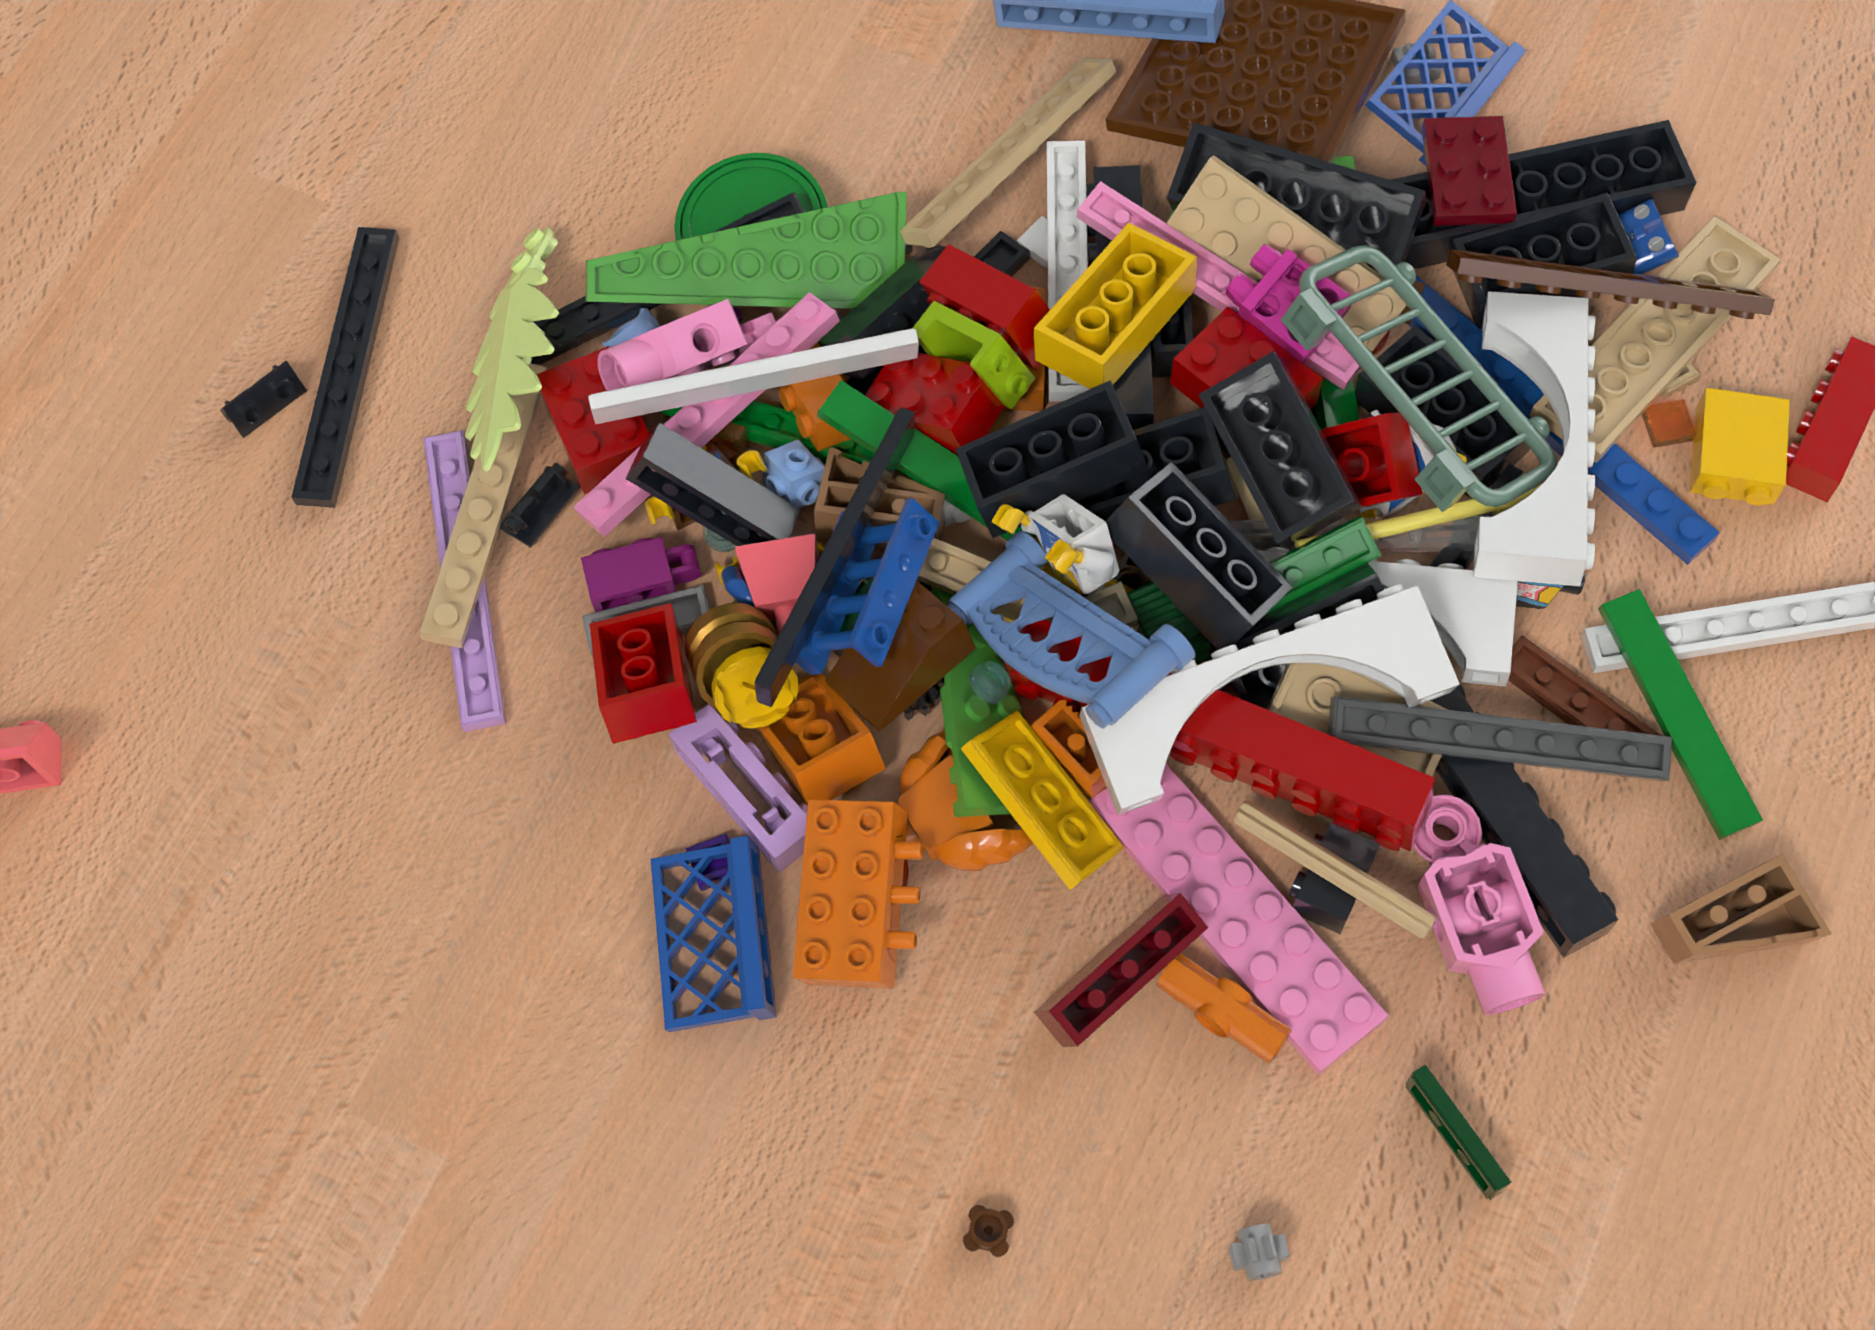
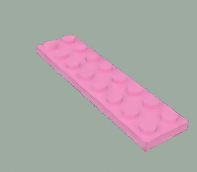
M1166 763L1160 781L1164 795L1159 801L1117 815L1107 788L1089 801L1121 842L1126 853L1163 896L1181 893L1209 928L1199 936L1200 939L1237 982L1250 994L1261 1009L1292 1029L1287 1040L1317 1075H1320L1387 1021L1389 1015Z

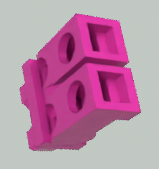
M1263 244L1249 264L1264 276L1261 281L1255 285L1243 274L1239 273L1228 285L1225 294L1239 308L1238 315L1305 364L1322 344L1323 340L1318 346L1306 351L1283 324L1281 318L1299 295L1298 283L1300 276L1310 265L1298 259V256L1290 249H1287L1282 255L1277 250ZM1328 278L1316 282L1317 289L1330 305L1350 296L1349 293ZM1351 305L1336 311L1342 319L1349 312ZM1330 330L1324 338H1327V336L1331 333Z

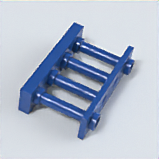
M914 498L906 499L897 523L873 527L870 523L867 524L795 662L810 675L823 673L832 650L854 648L875 667L883 665L940 523ZM844 511L841 512V514H840V516H839V519H838V521H837V524H838L840 518L842 517ZM889 542L882 558L869 560L875 544ZM874 577L868 594L854 596L861 579ZM859 613L853 630L839 632L847 614Z

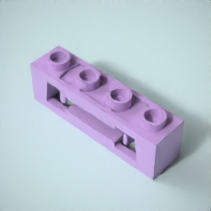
M708 704L696 713V723L681 726L668 734L673 749L780 873L803 855L808 805L803 802L798 806L789 795L793 791L783 776L778 772L771 775L764 767L763 763L766 760L755 744L750 741L745 745L736 735L740 732L736 723L733 721L730 723L725 720L721 714L719 715ZM721 744L730 753L732 763L771 808L762 816L768 832L760 824L757 810L720 769L719 765L727 760ZM703 754L709 759V764L702 757ZM779 811L786 817L785 821L780 817Z

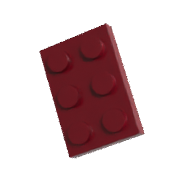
M1503 116L1424 118L1422 136L1434 226L1501 224L1515 221L1517 210Z

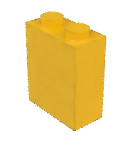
M1706 388L1695 408L1690 493L1702 494L1710 499L1729 498L1743 500L1751 505H1774L1786 486L1790 399Z

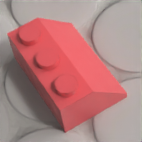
M25 721L16 727L0 729V794L61 785V738L46 722Z

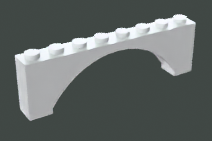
M1488 291L1483 316L1482 349L1493 350L1509 360L1540 388L1558 418L1562 431L1564 451L1555 470L1531 495L1493 517H1480L1474 544L1473 577L1580 586L1584 570H1592L1595 544L1587 543V535H1592L1595 509L1587 508V501H1592L1595 488V475H1588V467L1593 466L1595 455V442L1588 441V434L1592 435L1594 430L1595 409H1588V402L1592 403L1594 398L1595 378L1588 377V371L1593 370L1595 346H1588V340H1592L1594 336L1595 316L1588 315V298Z
M1272 547L1266 551H1257L1270 562L1290 550ZM1377 559L1368 562L1377 573L1384 590L1398 584H1402L1404 590L1418 585L1443 645L1463 672L1462 682L1506 687L1511 671L1518 581L1473 577L1474 570H1464V567L1452 563L1431 567L1421 566L1419 562L1409 559L1397 560L1395 563L1378 562Z
M1402 584L1389 587L1377 594L1378 600L1364 605L1360 599L1348 602L1335 609L1337 615L1321 620L1319 614L1304 618L1294 624L1296 630L1282 635L1279 634L1277 629L1268 631L1253 639L1255 645L1238 650L1236 645L1224 647L1211 654L1213 660L1200 665H1196L1195 660H1192L1182 670L1173 669L1170 672V676L1160 681L1114 725H1108L1104 729L1098 727L1089 718L1085 711L1087 706L1082 707L1079 717L1117 815L1159 801L1162 798L1164 791L1160 781L1174 740L1183 724L1211 694L1230 681L1249 672L1291 663L1321 664L1338 667L1361 674L1383 684L1404 697L1408 708L1452 692L1460 684L1418 585L1405 590Z

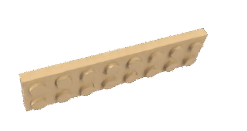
M1714 216L1678 254L1679 257L1672 260L1657 277L1757 290L1774 272L1781 259ZM1639 298L1638 304H1630L1591 345L1595 346V360L1593 370L1588 371V377L1595 378V391L1592 403L1588 402V409H1595V423L1592 435L1588 434V441L1595 442V463L1605 455L1732 317L1729 314L1730 310L1717 308L1715 314H1705L1691 310V305L1678 303L1677 309H1667L1653 305V300ZM1543 395L1533 406L1529 416L1531 418L1534 416L1542 417L1548 423L1549 430L1563 439L1558 418L1550 402Z

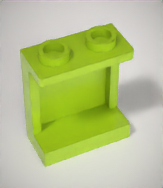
M936 301L932 302L913 327V329H916L919 345L928 355L969 362L970 366L1001 403L1009 409L1016 405L1035 380L1033 374L999 333Z

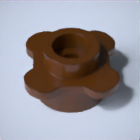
M983 1205L972 1207L968 1213L971 1220L969 1232L963 1237L965 1248L971 1252H975L978 1249L990 1251L994 1257L1004 1256L1009 1249L1006 1241L1008 1230L1014 1225L1012 1214L1006 1210L998 1212L993 1209H986ZM986 1227H991L993 1229V1233L991 1235H986L984 1233V1229Z

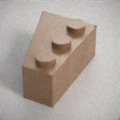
M833 447L829 448L814 509L816 541L821 542L829 541L841 512L845 511L870 464L866 461L859 464L842 457L841 451ZM900 475L896 479L892 477L868 523L873 527L897 523L906 499L914 498L940 522L934 538L942 541L945 526V494ZM889 542L875 544L874 549L886 550Z
M1783 854L1760 864L1650 923L1673 963L1810 943L1832 934Z

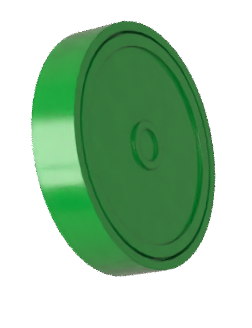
M769 153L740 154L713 164L697 176L689 185L676 211L675 239L677 241L712 233L792 192H795L805 212L827 208L828 205L824 192L817 180L798 163Z

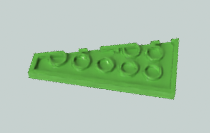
M934 588L931 591L946 606L948 605L947 601L954 596L938 588ZM974 623L966 625V628L976 649L944 676L945 685L940 688L946 745L952 750L954 765L949 769L950 783L956 785L958 800L953 803L954 817L1011 814L961 750L971 739L1015 711H1018L1026 720L1000 656L988 645Z

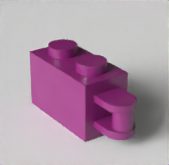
M662 537L655 539L642 538L628 546L616 549L603 548L596 550L589 556L581 557L590 600L595 612L677 592L675 585L696 580L702 574L696 549L693 545L686 544L665 549ZM682 563V566L672 569L670 567L672 565Z

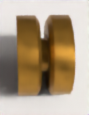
M726 603L711 608L695 620L686 635L684 651L700 696L712 708L717 709L713 701L711 684L716 670L726 658L747 648L759 646L772 649L778 637L772 621L760 609L745 603Z

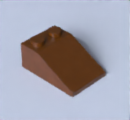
M916 581L883 665L875 667L854 648H847L825 679V682L880 732L976 648L963 619Z

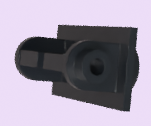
M287 361L279 366L275 364L272 366V371L251 387L247 388L230 402L228 400L224 402L225 406L221 408L220 412L228 422H232L243 438L307 391Z
M554 463L552 467L546 466L540 477L515 507L506 514L500 529L531 548L577 493L580 486L565 477L567 471L560 464Z

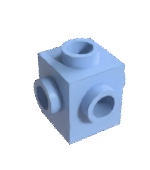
M799 440L764 453L763 462L767 471H763L762 484L768 490L798 508L817 501L825 468L823 462L818 457H814Z

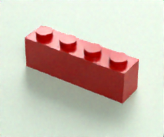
M1853 336L1843 351L1835 348L1825 367V371L1830 372L1831 375L1828 381L1824 379L1819 381L1810 399L1811 402L1817 405L1813 412L1805 411L1795 431L1802 435L1798 444L1791 442L1787 449L1786 485L1825 502L1829 501L1841 483L1875 409V346Z

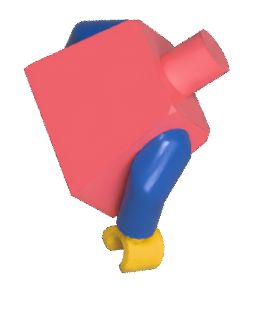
M815 534L736 546L737 556L733 557L731 565L720 566L718 562L714 566L720 584L725 586L726 591L738 603H745L758 608L771 621L775 620L777 635L779 636L825 548H823V542L816 545Z

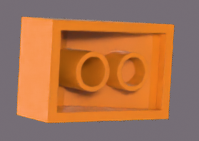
M807 674L798 679L799 692L796 700L793 698L792 703L789 705L790 710L786 715L769 726L756 728L787 779L807 805L808 800H833L886 769L870 730L850 706L826 684V677L823 674Z

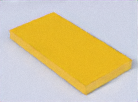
M1015 711L971 739L961 748L1069 890L1073 889L1124 849L1118 838L1018 711Z

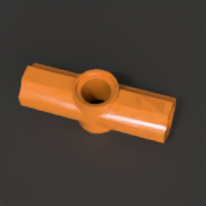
M1181 953L1164 968L1157 981L1156 986L1193 1011L1197 1021L1207 1030L1221 1038H1228L1229 1036L1268 1064L1277 1056L1292 1032V1029L1255 1005L1253 998L1240 985L1224 977L1216 978Z

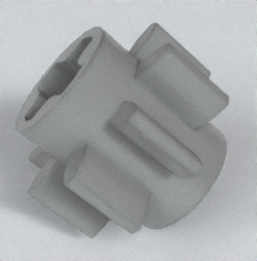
M1271 1224L1254 1225L1236 1232L1238 1243L1230 1244L1229 1248L1234 1271L1245 1269L1247 1280L1249 1281L1266 1279L1282 1273L1280 1262L1287 1261L1288 1257H1290L1285 1234L1273 1236Z

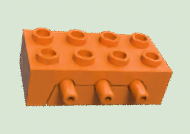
M808 800L793 979L807 985L894 989L897 949L913 950L917 946L916 932L899 931L901 904H919L921 898L919 887L902 886L904 859L921 860L924 856V845L922 842H906L908 812L895 802Z

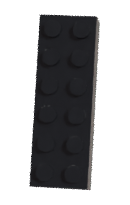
M1193 122L1167 195V200L1172 210H1176L1209 158L1216 156L1344 249L1369 246L1381 251L1394 265L1405 262L1426 204L1425 190Z

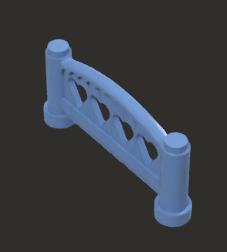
M1018 531L1006 542L1007 549L947 601V607L961 617L966 625L974 623L988 645L1017 672L1050 691L1090 704L1085 708V711L1089 718L1102 729L1108 725H1114L1173 669L1182 670L1195 658V652L1191 644L1174 627L1164 624L1148 640L1042 571L1041 568L1048 562L1044 558L1046 554L1041 546L1024 531ZM1025 598L1020 615L1013 622H1004L1002 615L992 614L998 606ZM1053 617L1048 635L1042 641L1034 642L1030 634L1020 633L1021 629L1028 624ZM1082 636L1077 655L1073 660L1063 662L1060 660L1058 653H1049V649L1053 645ZM1112 656L1107 675L1103 680L1092 682L1087 673H1078V669L1082 665Z

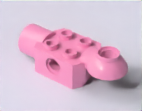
M726 299L601 351L598 355L600 377L606 390L610 391L702 372L725 362H733L777 321H775L772 312L740 325L729 299Z
M1450 795L1432 796L1431 806L1413 847L1419 855L1429 861L1431 866L1423 875L1417 888L1425 910L1436 918L1432 928L1448 971L1469 974L1485 1016L1506 1012L1542 998L1546 993L1529 949L1544 932L1511 848L1492 843L1488 845L1482 844L1479 847L1482 829L1480 819L1474 809L1457 797ZM1435 825L1447 826L1453 832L1454 839L1451 841L1440 840L1433 833L1432 827Z

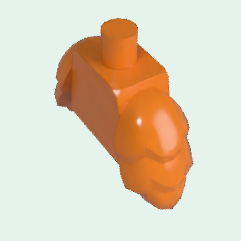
M944 729L940 733L931 735L920 751L912 753L907 759L900 777V797L897 800L899 806L908 812L906 842H922L925 851L932 861L939 859L941 863L962 871H981L988 865L1007 863L1015 855L1024 852L1033 845V842L1024 830L995 829L989 815L954 817L953 803L958 800L957 787L955 784L950 783L949 769L954 765L953 752L946 745Z

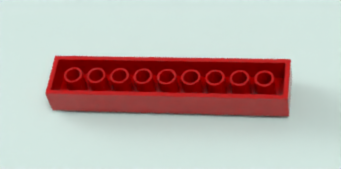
M1041 620L1028 624L1021 629L1020 633L1030 634L1034 642L1042 641L1047 637L1052 622ZM1082 636L1053 645L1049 649V653H1058L1060 660L1063 662L1073 660L1077 655ZM1112 656L1084 664L1078 669V673H1087L1090 681L1099 682L1106 677ZM1005 662L1012 686L1015 687V692L1022 697L1032 701H1037L1039 697L1053 703L1052 706L1060 700H1066L1067 706H1072L1073 712H1078V714H1080L1082 707L1087 706V703L1062 696L1034 683ZM1220 690L1215 691L1196 708L1183 724L1170 750V756L1180 763L1193 766L1196 762L1210 768V772L1223 781L1232 783L1237 779L1251 785V790L1264 798L1275 799L1278 796L1292 802L1291 806L1305 815L1316 816L1318 813L1333 819V824L1349 831L1358 833L1359 830L1374 836L1375 842L1393 851H1399L1400 848L1411 852L1431 806L1436 779Z

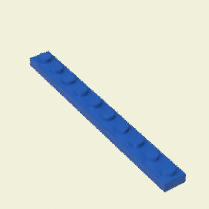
M1416 275L1415 281L1425 284L1422 295L1423 299L1483 366L1518 409L1530 419L1529 414L1533 406L1544 395L1540 388L1509 360L1493 350L1482 349V330ZM1417 317L1412 319L1409 325L1411 328L1415 325L1433 341L1436 340ZM1550 431L1549 436L1545 440L1562 457L1564 451L1563 439ZM1616 444L1597 463L1593 462V466L1588 467V475H1595V486L1687 565L1718 537L1720 533Z

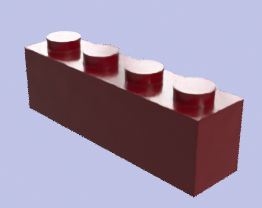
M1181 893L1163 896L1034 1013L1062 1047H1078L1209 927Z

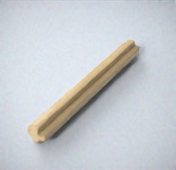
M1244 801L1235 813L1234 822L1417 937H1426L1436 920L1433 914L1252 802Z

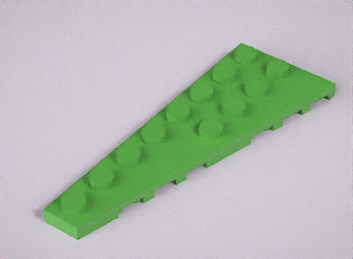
M907 192L890 193L586 260V301L714 305L729 299L733 306L794 307L810 292L831 308L854 309L905 263V242L900 230L906 225Z

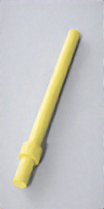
M1542 484L1509 503L1498 507L1486 506L1474 499L1457 502L1443 512L1436 507L1366 525L1375 540L1489 512H1494L1497 515L1527 498ZM1321 535L1296 540L1295 548Z

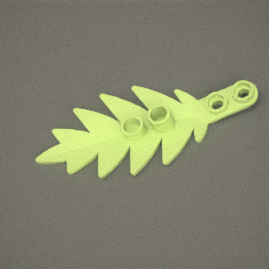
M549 227L542 231L539 228H535L523 241L522 245L526 249L510 265L513 273L506 286L498 295L489 318L492 322L472 369L477 379L466 404V409L470 413L473 411L465 433V438L471 441L476 433L470 457L476 460L481 453V467L486 472L490 470L495 460L503 433L517 431L521 427L518 408L511 396L539 392L542 388L537 375L529 367L532 357L549 355L554 352V347L545 336V332L533 323V321L556 318L559 314L555 305L534 287L545 284L548 281V277L542 273L546 266V263L543 261L558 244V240L553 237L554 232Z

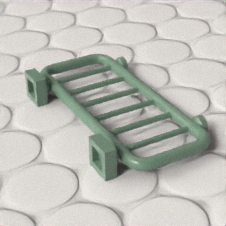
M1357 246L1306 269L1301 274L1298 283L1300 293L1283 315L1281 321L1306 351L1318 346L1330 330L1430 448L1435 456L1419 473L1415 481L1441 512L1452 507L1465 492L1483 505L1498 507L1509 503L1546 481L1557 466L1555 452L1545 440L1550 432L1548 423L1539 416H1534L1530 419L1524 416L1412 286L1415 282L1416 274L1414 268L1409 263L1402 262L1394 265L1381 251L1369 246ZM1360 262L1373 266L1385 279L1331 305L1316 287V282ZM1391 286L1410 308V311L1358 336L1336 312ZM1417 317L1437 341L1383 367L1363 342ZM1444 348L1464 372L1410 399L1390 374ZM1470 378L1490 401V404L1437 431L1417 406ZM1497 410L1518 435L1465 464L1444 438ZM1523 441L1537 456L1540 463L1538 467L1496 490L1486 487L1471 471Z

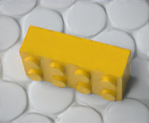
M1128 222L1035 326V360L1088 389H1092L1110 380L1114 385L1196 289L1197 256Z

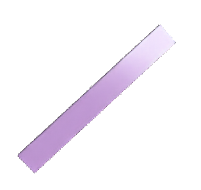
M463 430L423 438L440 568L471 475L467 441ZM485 576L463 648L451 646L460 721L464 732L506 724Z

